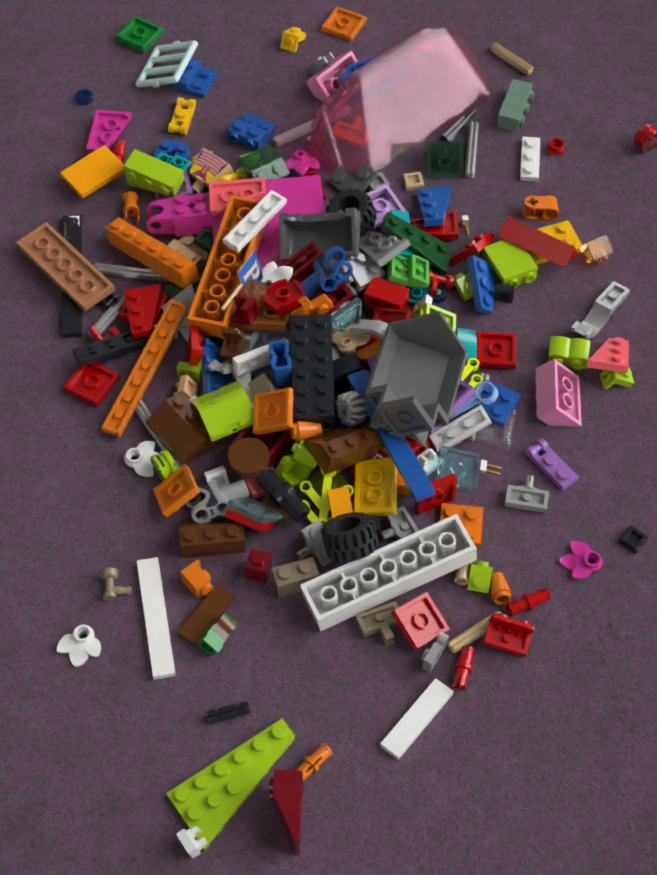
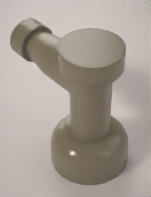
M107 567L101 570V578L105 580V593H103V600L114 601L116 595H131V586H114V580L118 577V570L116 568Z

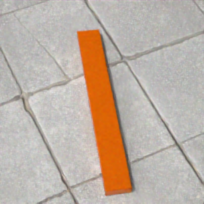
M172 299L169 301L101 427L103 432L121 438L189 310L188 305Z

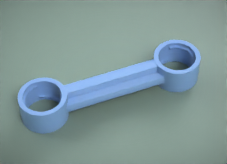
M489 381L479 383L475 389L476 393L450 416V420L480 403L491 404L495 402L498 397L497 388ZM486 387H492V395L487 399H482L481 391Z

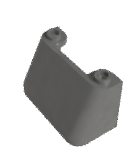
M345 208V213L342 210L331 213L303 215L300 213H296V215L279 213L281 260L287 261L312 240L323 253L334 246H339L346 253L345 260H355V257L359 256L360 211L356 208ZM339 251L335 252L332 258H339L342 253Z

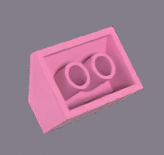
M352 50L340 54L305 83L313 96L334 109L350 96L345 94L340 77L351 63L358 62Z
M555 359L537 367L535 378L537 418L549 426H582L579 376Z

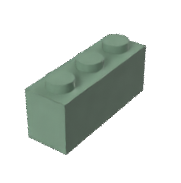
M512 79L498 114L497 127L517 132L519 126H523L525 121L524 113L528 114L530 107L528 102L533 101L535 93L532 91L533 83Z

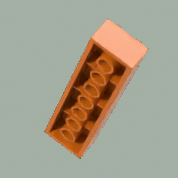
M231 195L187 317L189 331L190 326L198 327L199 334L224 339L221 331L222 329L230 328V318L237 307L234 298L225 310H221V307L240 284L237 271L253 250L257 253L266 225L238 253L223 244V238L261 200ZM243 288L236 295H243Z

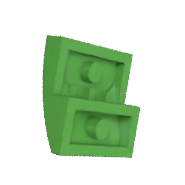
M398 254L388 263V281L410 287H428L430 284L429 261L415 254H412L409 259Z

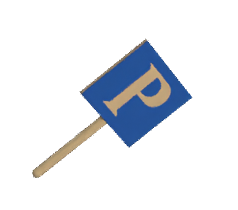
M253 250L237 271L240 284L223 304L221 310H225L241 288H243L245 296H249L263 278V270L255 250Z

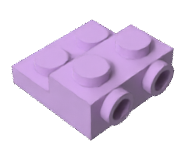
M388 184L378 186L366 193L370 196L377 215L375 226H371L373 230L382 226L385 214L390 212L391 209L406 211Z

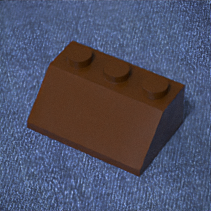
M182 393L166 399L146 421V425L182 464L215 448L216 441H211L199 411Z
M358 424L355 426H345L305 440L303 444L326 475L376 456L382 440L369 425Z
M227 517L206 523H197L193 519L180 520L179 533L182 558L246 553L244 524Z

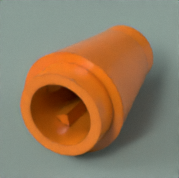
M296 421L293 423V428L290 429L292 440L297 439V441L322 435L321 423Z
M493 573L491 576V599L496 605H506V603L511 601L512 592L503 573Z

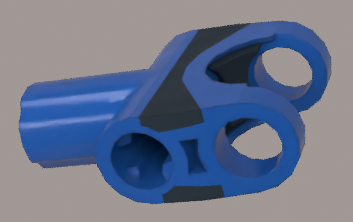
M334 246L313 262L312 269L314 273L300 283L304 296L308 299L321 289L325 292L334 291L351 276L353 267L349 261L345 260L346 253L343 248ZM338 251L342 253L339 258H332L333 253ZM346 265L349 267L347 272H339L342 266Z

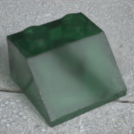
M462 140L424 141V159L428 179L464 177Z
M270 145L237 159L246 179H282L290 174L282 156Z

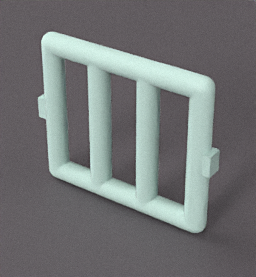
M195 40L187 42L175 41L173 44L156 46L135 83L136 87L153 86V88L164 84L177 83L197 48L198 42ZM187 49L185 53L159 56L160 52ZM181 60L180 64L152 68L154 64ZM175 72L170 77L145 80L149 75Z

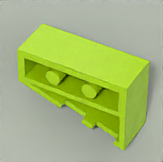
M136 149L133 150L124 165L127 185L175 197L185 180L184 170Z

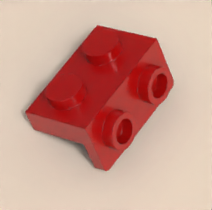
M502 613L492 614L487 622L482 645L525 657L535 626L525 620L508 618L507 615Z

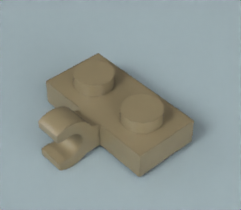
M396 601L355 615V620L363 637L380 632L386 646L394 644L392 639L394 635L390 628L398 625L391 614L392 611L399 608Z

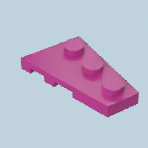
M96 110L86 147L87 153H92L103 145L110 149L132 118L131 112Z

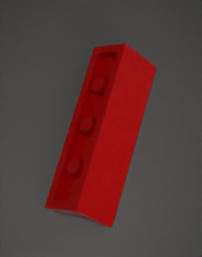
M509 216L498 234L499 238L561 267H566L570 258L574 259L577 254L576 247Z

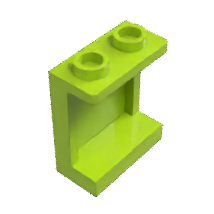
M501 240L483 248L482 259L490 262L503 285L515 286L516 288L520 284L530 283L537 278L538 266L527 250L506 240Z

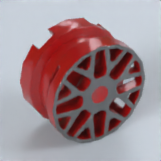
M651 124L644 125L642 131L639 129L633 140L645 153L657 147V130Z

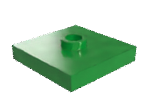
M135 16L116 35V41L145 53L164 31L162 27Z

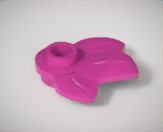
M297 150L292 153L291 158L284 162L283 168L284 171L294 170L298 175L303 176L309 168L319 170L320 164L316 158L309 156L306 151Z
M571 541L572 553L559 559L564 568L573 570L572 578L575 579L587 578L591 572L598 571L603 564L600 554L592 551L588 544L580 541ZM593 560L595 564H591L588 561Z

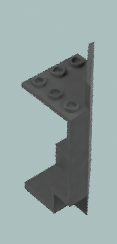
M441 311L388 323L365 392L366 397L375 408L369 427L376 430L378 427L389 430L390 435L404 440L406 437L417 441V445L425 447L429 431H432L434 427L445 426L449 423L468 355L467 350Z

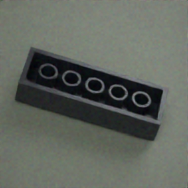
M331 314L291 316L293 423L296 421L321 423L322 429H335Z

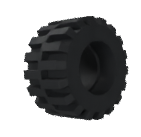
M348 188L346 191L343 189L340 191L341 193L334 194V198H330L329 204L326 206V213L338 212V210H342L345 213V208H356L361 213L360 236H365L367 231L370 232L372 230L371 226H375V220L377 219L376 210L370 196L364 190L360 191L359 188L354 190Z
M351 512L338 515L328 520L323 525V528H321L326 554L333 561L352 562L360 560L375 552L379 546L374 519L369 514Z

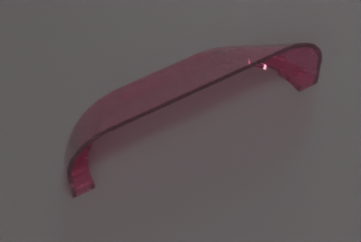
M439 26L437 30L427 28L362 66L343 80L344 86L338 93L333 91L316 114L311 124L314 130L312 135L306 139L305 151L309 156L316 158L319 161L320 168L330 175L338 167H341L352 176L363 162L370 168L371 164L375 165L376 171H378L483 103L490 93L489 78L462 37L455 30L447 26Z

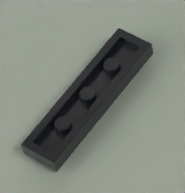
M127 331L74 348L72 352L79 365L84 367L145 347L151 336L133 339L132 332Z

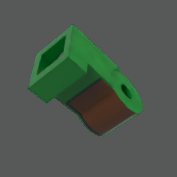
M222 612L209 625L196 644L210 656L217 654L223 647L225 640L235 629L237 623L225 612Z

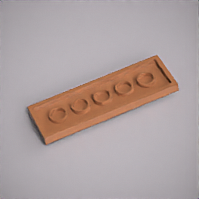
M47 222L16 242L18 248L84 311H87L116 290L115 286Z

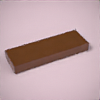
M217 584L177 632L178 636L195 647L197 645L196 642L209 625L234 601L235 595Z

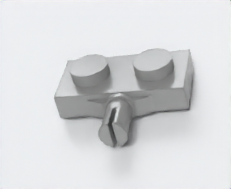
M526 475L525 485L507 486L505 507L546 513L549 491L533 487L534 476L531 475L529 482L530 475Z
M402 506L397 508L396 515L385 516L390 529L380 532L382 540L393 536L400 540L418 532L419 529L406 508Z
M319 519L300 530L305 539L306 547L296 552V555H300L298 558L302 560L311 554L317 560L319 566L323 567L333 560L329 559L326 554L321 534L323 525Z

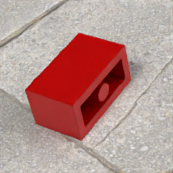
M374 276L364 293V305L374 309L375 307L405 309L409 302L410 289Z

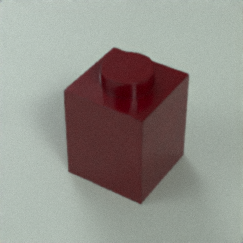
M250 549L245 565L246 579L267 583L272 567V553Z

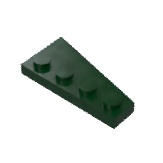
M389 212L385 214L381 229L390 236H396L398 240L408 239L411 244L408 247L409 251L413 254L418 253L428 260L429 266L433 265L439 270L438 273L444 276L447 273L452 246L402 220L398 216Z

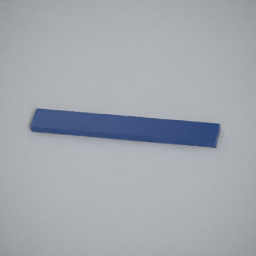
M365 369L348 375L347 381L353 391L361 393L362 399H366L365 404L369 407L366 409V412L371 422L375 408L365 395L370 376ZM378 427L376 432L415 502L434 496L435 489L407 440L390 435L389 430Z

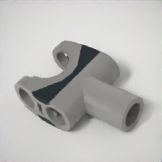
M244 479L223 487L217 481H209L198 485L200 492L197 494L198 499L195 502H187L185 504L192 508L191 516L195 522L206 523L224 517L227 509L231 508V503L250 497ZM199 510L206 511L203 517H196V513Z

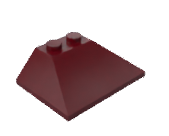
M313 240L281 265L293 268V274L289 282L296 280L302 283L314 273L312 264L323 252ZM344 282L331 292H325L321 289L309 300L311 301L325 294L332 300L334 305L325 314H332L354 295L348 284Z

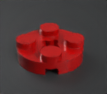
M287 279L272 283L267 288L268 292L266 295L264 293L267 307L278 315H282L286 311L302 305L298 299L304 297L301 284L296 280L287 282Z

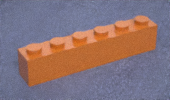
M118 217L105 227L111 245L181 288L185 289L200 279L195 262Z

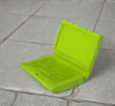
M237 381L190 400L199 411L212 442L253 425V406L245 389Z

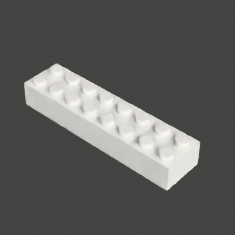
M455 514L384 546L367 557L349 562L301 584L300 587L303 598L321 632L477 560V548L460 518Z

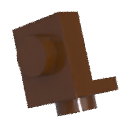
M234 327L222 329L221 334L224 336L220 353L222 359H233L243 354L246 338L242 332Z

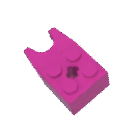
M197 193L187 196L179 195L153 201L147 206V214L150 217L147 220V229L153 234H176V237L199 234L205 227L213 230L209 193ZM158 207L161 209V212L152 213L151 209ZM153 222H159L161 226L159 228H153L150 224Z

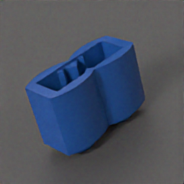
M286 340L271 341L269 344V355L273 382L276 387L292 385V362L289 345Z

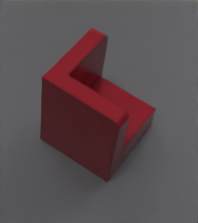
M236 295L234 300L237 310L231 316V322L252 325L260 314L256 298Z

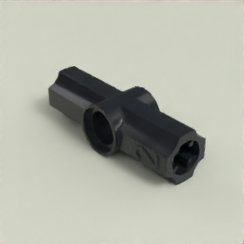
M270 468L262 470L256 478V482L269 494L272 503L278 509L282 508L296 523L304 521L310 513V508L297 496L291 484L283 482Z

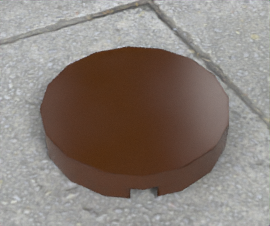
M251 437L242 438L234 442L229 449V466L241 476H256L264 468L266 469L269 464V449L259 439Z

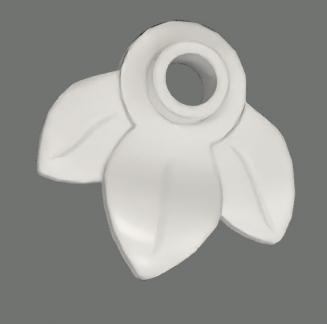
M274 261L268 263L262 271L263 279L259 284L260 291L266 295L268 292L266 284L282 279H287V282H289L293 274V268L289 266L277 268Z
M141 442L137 448L129 449L124 456L125 463L129 467L134 468L135 472L140 476L152 477L154 475V467L150 457L154 454H160L154 451L155 442Z
M87 625L77 626L72 634L64 635L57 645V653H69L70 661L75 667L84 664L89 655L98 657L101 652L100 641L94 637L93 629ZM82 634H87L86 638H80Z

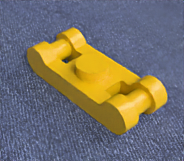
M181 97L177 98V105L171 123L168 126V133L174 134L177 132L180 135H187L196 107L195 99L184 100Z

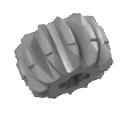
M348 391L339 395L338 400L335 401L337 405L335 410L338 412L337 418H341V423L347 426H355L365 422V417L368 416L366 409L369 408L365 404L366 399H362V394L356 391Z

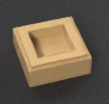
M421 172L403 174L406 191L424 188Z

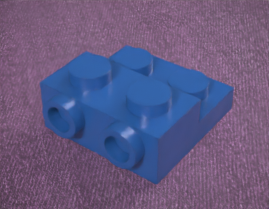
M190 59L179 81L172 83V90L205 98L218 72L217 70L201 66V61Z
M245 112L240 119L236 118L227 129L228 139L233 143L242 144L248 149H254L259 152L277 127L276 124Z

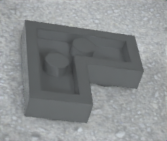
M363 162L352 176L341 167H338L327 181L339 191L343 189L346 191L348 188L353 190L359 188L360 191H365L377 178L378 174Z

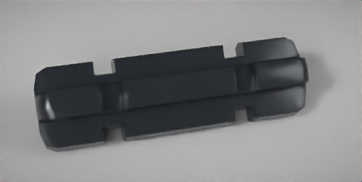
M243 701L239 702V705L224 706L218 708V711L214 709L207 711L206 719L208 724L217 723V720L225 721L236 718L239 714L241 716L249 714L250 707L248 702Z

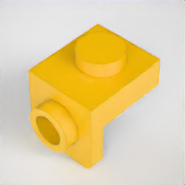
M291 27L283 31L280 48L296 52L298 42L305 39L306 33L297 27Z

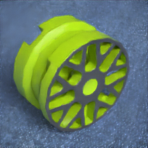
M167 449L162 450L159 455L154 454L150 457L154 470L162 482L178 470L174 464L173 457Z

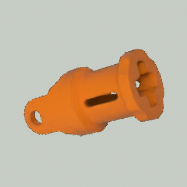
M132 191L122 195V200L124 201L123 220L126 221L127 216H133L136 218V224H138L139 207L137 206L139 196Z

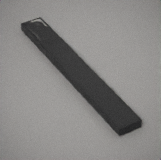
M63 215V238L82 255V215ZM62 290V337H82V308Z

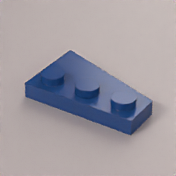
M452 186L416 189V198L425 227L444 224Z
M472 255L467 258L475 310L487 315L493 313L495 270L490 262Z
M207 338L202 340L201 345L203 346V395L230 384L232 373L222 374V372L208 369V365L213 360L222 363L226 359H222L220 356L222 348Z

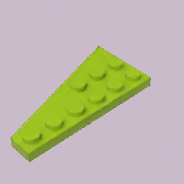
M280 719L166 793L188 828L191 829L197 826L201 830L195 838L196 840H200L203 837L206 838L207 844L202 848L204 852L210 846L213 839L223 830L229 819L234 816L255 790L261 779L267 775L273 764L279 760L295 740V735L283 719Z

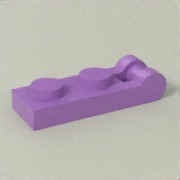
M543 438L537 440L534 446L530 445L525 448L526 455L562 491L578 481L579 476L548 446ZM539 451L543 453L542 456L538 454Z

